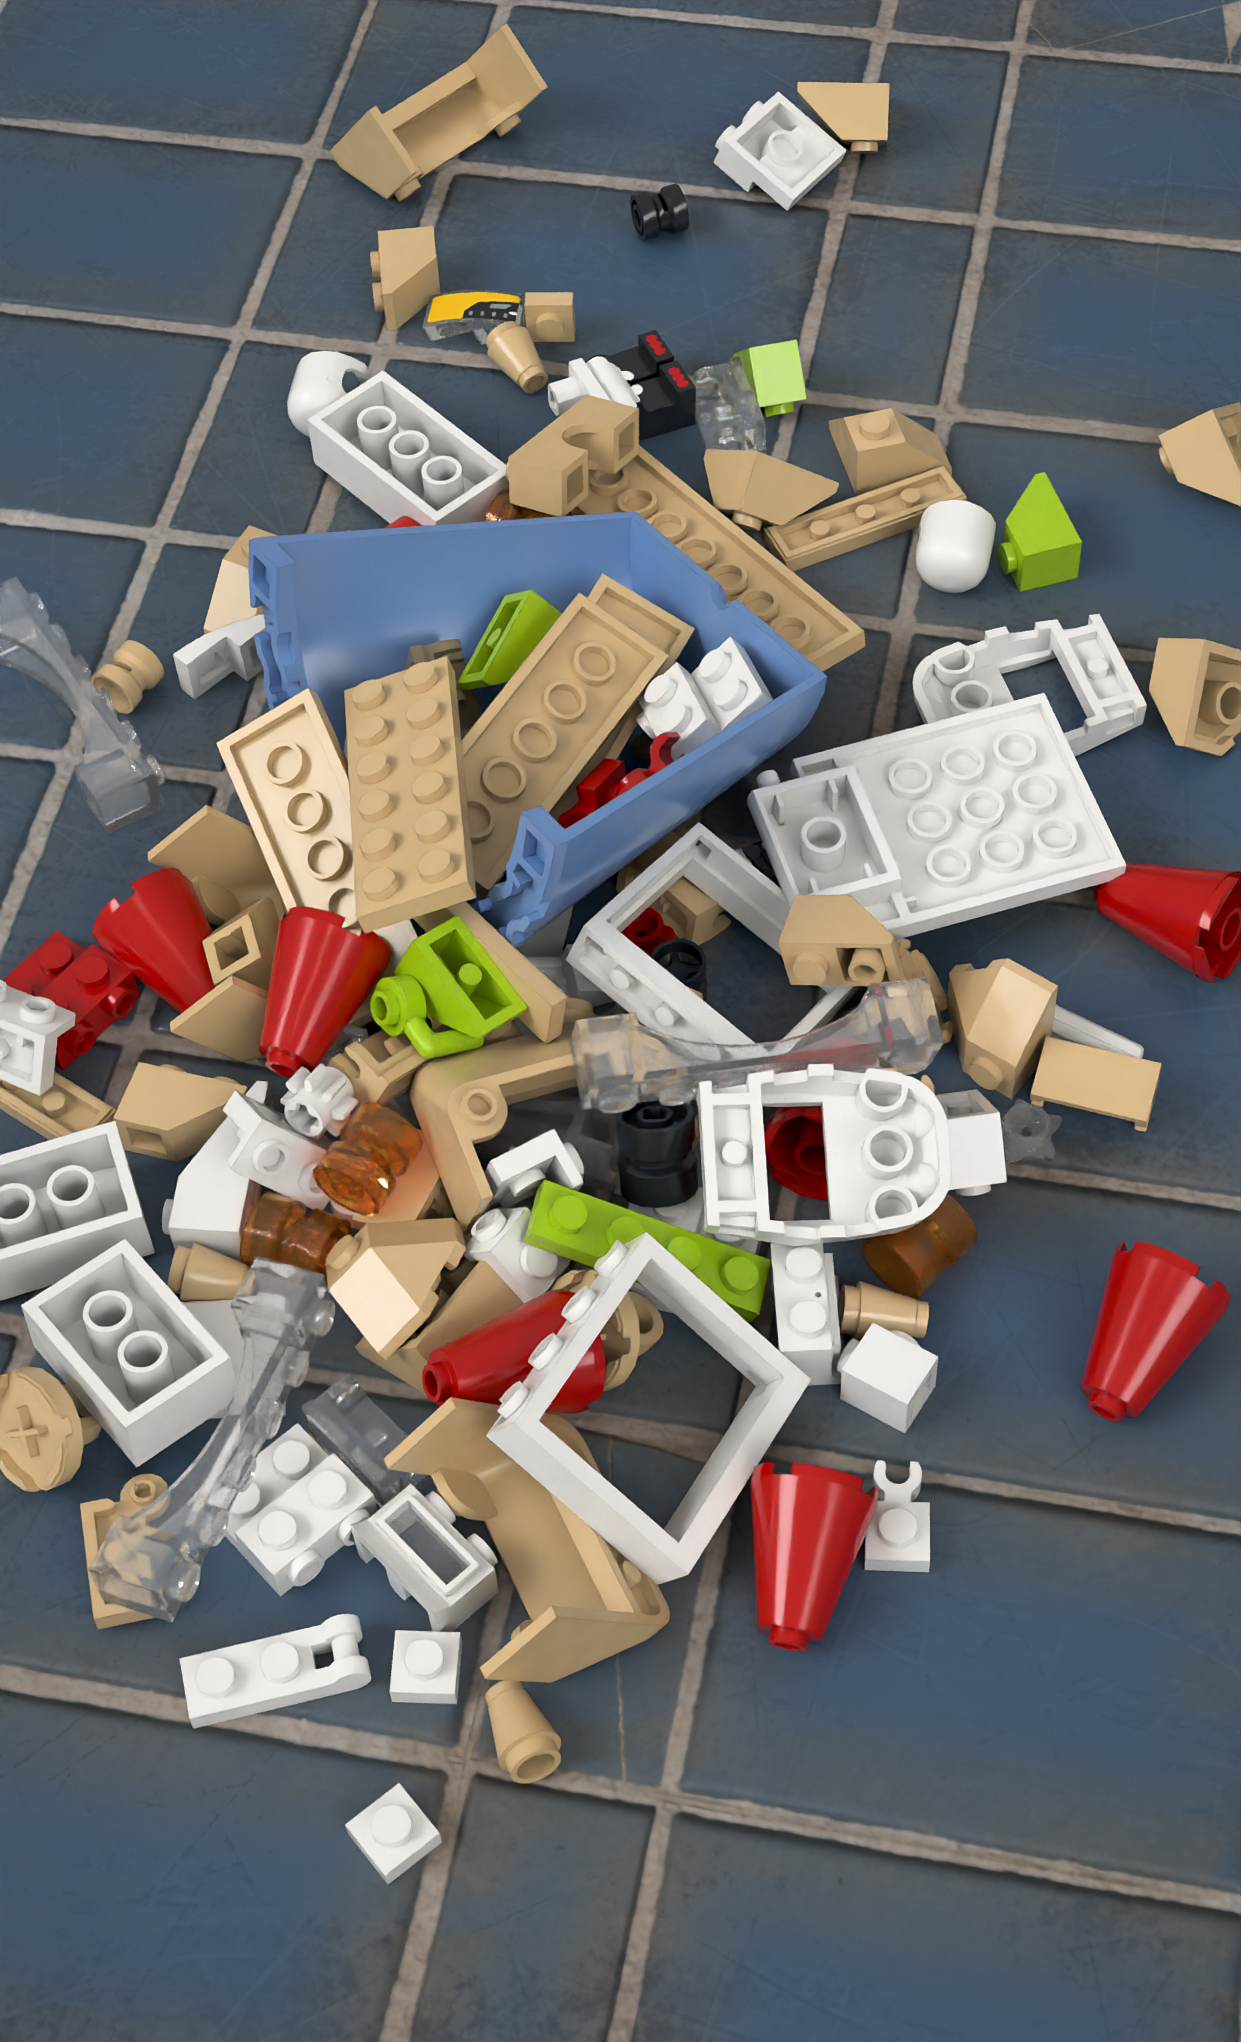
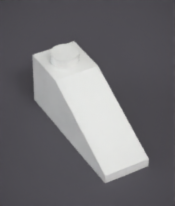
M256 1081L246 1093V1096L275 1110L268 1081ZM227 1116L178 1176L174 1199H166L163 1206L162 1230L164 1234L171 1236L175 1251L178 1245L192 1248L194 1243H198L237 1261L248 1262L262 1185L234 1172L228 1166L230 1156L241 1141L235 1135L239 1127L229 1116Z

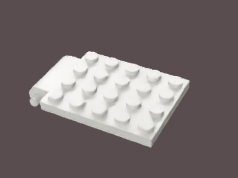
M1045 693L795 758L792 760L790 767L792 780L780 782L776 771H764L756 778L759 789L752 790L747 798V805L789 910L795 895H851L894 936L895 940L1106 883L1124 874L1126 869V863Z

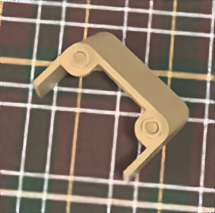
M505 24L465 63L384 114H381L377 106L368 110L330 150V153L339 167L386 200L395 195L397 200L401 202L422 187L418 182L419 179L492 132L496 131L498 136L502 137L522 122L518 114L546 90L548 86L509 26Z
M205 805L147 853L149 862L164 869H179L183 875L190 879L206 917L211 924L220 926L267 896L274 901L279 921L282 920L284 913L288 914L252 827L208 805ZM231 975L170 1022V1030L174 1034L239 1061L265 1058L259 1052V1043L268 991ZM341 1032L333 1045L339 1043L350 1034Z
M600 1015L563 1024L562 1035L548 1044H545L534 1033L485 1045L474 1050L436 1058L424 1063L417 1070L410 1086V1100L457 1221L462 1226L463 1235L471 1233L473 1225L484 1214L493 1197L473 1144L490 1140L499 1134L507 1119V1105L611 1076L614 1077L622 1089L634 1094L636 1099L651 1096H667L684 1100L690 1104L665 1048L655 1040L612 1017ZM695 1118V1134H696V1138H695L694 1142L692 1143V1147H693L692 1150H694V1148L696 1147V1145H697L698 1142L700 1141L699 1125H698V1122H697L696 1118Z
M450 1397L384 1458L388 1470L431 1475L437 1487L436 1493L447 1503L455 1516L485 1522L531 1620H525L514 1629L511 1634V1641L480 1667L484 1678L490 1680L552 1683L642 1643L669 1622L670 1611L659 1586L486 1437L501 1415L497 1412L501 1405ZM544 1413L539 1421L601 1474L587 1444L576 1428L558 1415Z

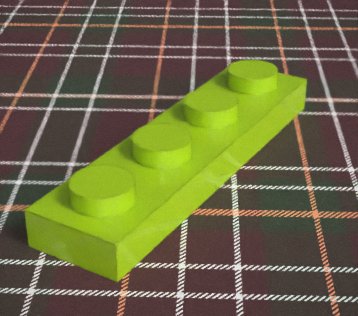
M544 1180L538 1187L523 1243L594 1267L597 1260L607 1255L617 1240L625 1244L647 1232L745 1321L752 1322L760 1314L771 1263L770 1259L548 1180Z

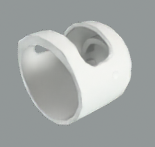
M332 351L311 352L304 356L297 366L287 400L288 415L296 429L305 436L310 437L307 419L347 394L342 387V379L346 372L354 373L360 385L370 379L371 374L365 363L351 356Z
M947 500L930 505L923 512L918 529L920 536L916 549V568L921 578L932 588L946 593H961L976 587L985 577L989 568L996 530V523L992 515L981 506L968 501Z

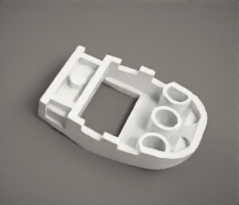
M1100 614L1089 615L1088 625L1071 629H1062L1058 619L1035 622L1034 630L1009 633L1006 626L985 631V640L969 646H965L958 641L934 651L920 662L913 676L914 701L924 724L1014 701L1001 674L1024 669L1057 657L1087 716L1083 727L1064 733L1075 757L1143 724L1147 707Z
M833 1063L808 1064L806 1070L774 1074V1070L748 1074L746 1083L743 1085L713 1090L711 1080L699 1082L696 1102L699 1114L705 1216L704 1232L791 1246L839 1242L892 1234L911 1228L931 1215L943 1202L949 1190L952 1165L945 1111L935 1094L914 1077L906 1076L896 1071L868 1068L865 1073L834 1070ZM762 1106H821L829 1220H770Z

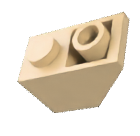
M434 226L378 231L379 251L370 252L373 280H381V282L372 283L375 312H385L387 331L397 330L441 294Z
M851 895L794 896L778 941L790 985L903 986L905 977L894 936Z
M268 896L222 923L202 941L213 983L216 987L233 975L268 991L280 922L274 901Z
M138 1062L113 1120L116 1122L125 1150L179 1162L200 1151L228 1115L223 1111V1108L236 1090L246 1095L248 1087L228 1077L218 1076L209 1078L187 1073L174 1065L164 1064L155 1066Z

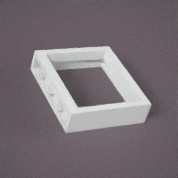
M698 822L583 926L565 960L718 1087L725 1088L745 1084L748 1074L774 1070V1074H778L853 997L859 986L818 985L827 994L767 1053L621 933L678 879L685 876L781 955L778 941L789 913V907L782 889ZM698 840L702 842L699 846L696 845Z
M645 1232L625 1244L617 1240L607 1255L597 1260L594 1269L599 1275L590 1288L587 1286L581 1288L565 1305L561 1315L566 1319V1322L557 1335L554 1333L548 1335L532 1352L528 1363L534 1368L524 1382L518 1381L513 1384L499 1399L502 1404L497 1412L501 1415L486 1437L655 1584L659 1585L690 1573L753 1473L754 1466H757L811 1379L652 1236ZM635 1280H638L756 1386L664 1530L539 1421Z

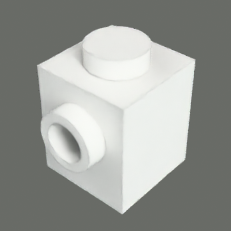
M872 1323L861 1341L854 1338L850 1340L839 1358L836 1371L841 1373L840 1399L893 1428L906 1433L936 1386L938 1356L921 1348L917 1341L908 1334L899 1330L888 1331Z

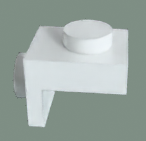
M527 1207L495 1208L486 1212L475 1222L471 1229L473 1237L466 1244V1250L463 1255L468 1261H486L520 1300L526 1303L544 1294L571 1259L523 1243L531 1211Z

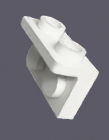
M0 980V1080L39 1096L53 1087L57 1037L75 1025L76 1014L55 1005L50 999L34 997L7 986L4 981Z
M235 1090L223 1111L239 1127L235 1135L241 1141L230 1156L228 1166L234 1172L311 1209L322 1211L353 1163L326 1135L323 1134L319 1139L304 1136L290 1126L284 1114Z
M552 1129L491 1160L484 1174L493 1197L484 1214L501 1206L504 1209L519 1208L526 1205L535 1198L536 1193L534 1189H538L544 1180L579 1191L584 1183L581 1176L584 1174V1167L576 1149L569 1142L562 1143L555 1129Z

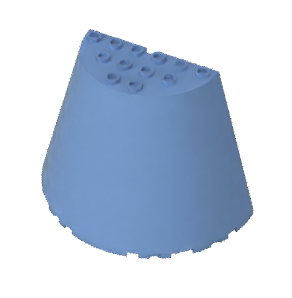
M636 511L267 536L249 540L250 606L252 608L263 606L266 631L254 634L257 655L264 669L263 685L269 709H274L307 688L318 694L343 751L346 739L344 690L356 687L367 680H376L403 671L410 646L419 644L423 646L447 639H459L466 666L504 596L513 593L533 590L563 613L579 592L588 597L603 573L695 628L676 660L690 674L699 667L702 659L710 651L718 649L730 636L747 652L774 700L566 829L542 806L521 812L516 840L506 865V873L488 892L489 895L486 899L476 894V898L466 901L515 948L519 947L791 742L809 724L825 693L828 676L739 600L731 601L727 606V598L722 586ZM508 682L474 689L482 714ZM639 724L617 760L624 761L626 775L638 768L648 769L651 764V759L634 758L630 748V744L635 737L644 731ZM421 927L423 934L427 933V932Z

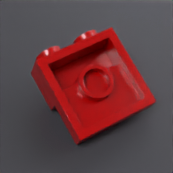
M57 930L2 980L7 986L34 997L50 999L55 1005L76 1014L75 1025L57 1037L55 1066L62 1071L77 1057L85 1055L93 1047L96 1039L117 1019L125 1017L140 998L132 970L95 945L91 944L85 950Z

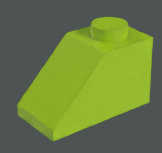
M797 339L752 347L733 354L735 366L751 410L764 408L766 417L795 412L793 402L807 399Z
M1045 472L1034 475L1005 520L1003 543L998 545V559L1001 569L1005 574H1011L1020 592L1078 578L1082 541Z
M533 590L505 595L456 685L463 690L508 682L562 613Z
M459 915L414 939L394 970L395 975L409 974L418 981L425 996L426 1016L429 1019L477 1039L484 1038L525 1013L528 1009V1006Z

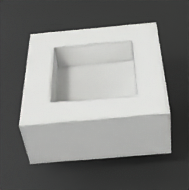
M395 1630L389 1690L392 1702L457 1704L462 1653L460 1632Z
M400 1783L345 1824L349 1836L387 1884H390L442 1843L438 1830Z

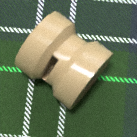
M127 640L114 652L113 662L101 666L91 678V684L97 696L105 704L120 713L128 714L142 701V692L154 688L163 678L165 672L160 660L150 649L139 642Z

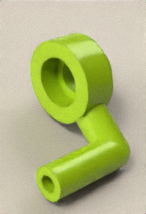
M402 974L385 977L378 981L370 1000L373 1019L391 1036L406 1034L423 1058L431 1059L474 1050L483 1046L484 1038L477 1039L456 1029L433 1033L425 1021L426 1000L423 990L413 976Z

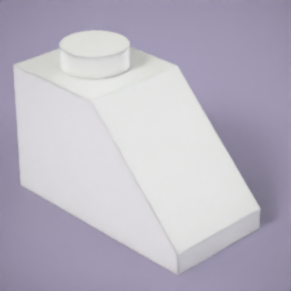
M977 1089L935 1095L945 1111L948 1123L952 1165L949 1190H955V1193L961 1196H974L991 1191V1184L1007 1182L1000 1112Z

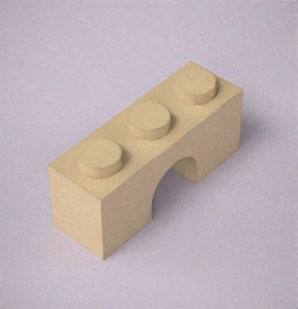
M591 395L584 396L508 457L506 478L509 481L510 503L557 517L568 514L588 497V469L615 474L639 454V408Z

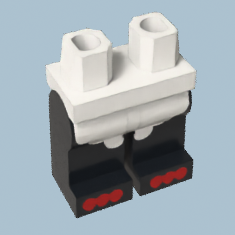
M656 330L638 335V346L610 356L605 354L594 355L585 362L582 358L570 361L569 378L548 384V402L556 417L562 415L586 395L639 408V441L695 425L696 387L677 360L674 361V355Z

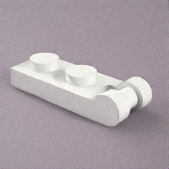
M354 1614L336 1615L325 1620L321 1625L179 1658L188 1714L193 1729L352 1691L367 1685L371 1681V1674L367 1658L360 1656L358 1643L363 1638L359 1617ZM333 1652L334 1662L328 1667L317 1669L314 1656Z

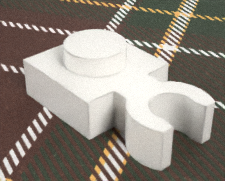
M878 1460L874 1467L873 1487L875 1486L879 1489L878 1498L881 1501H877V1509L865 1535V1570L929 1572L930 1502H913L919 1495L921 1488L922 1470L920 1464L910 1461L909 1479L902 1484H894L886 1478L885 1461Z

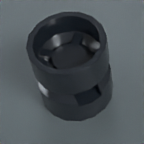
M667 1096L642 1097L621 1106L615 1117L619 1151L622 1153L618 1160L622 1197L628 1202L641 1207L661 1208L686 1202L695 1196L698 1190L697 1158L692 1150V1143L696 1138L693 1107L684 1100Z

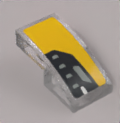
M482 289L459 290L431 295L422 329L430 342L473 331L480 345L486 344V339L490 332L504 322L514 321L519 326L525 327V295L508 291Z

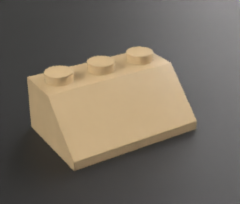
M471 1233L464 1235L465 1244L473 1237ZM463 1255L456 1268L452 1270L445 1266L440 1272L441 1280L435 1290V1293L440 1298L432 1313L388 1360L380 1356L365 1337L360 1340L355 1348L365 1358L426 1395L422 1384V1371L424 1366L427 1365L429 1355L433 1350L524 1304L486 1261H468ZM556 1280L553 1282V1284L549 1287V1289L546 1292H549L552 1289Z

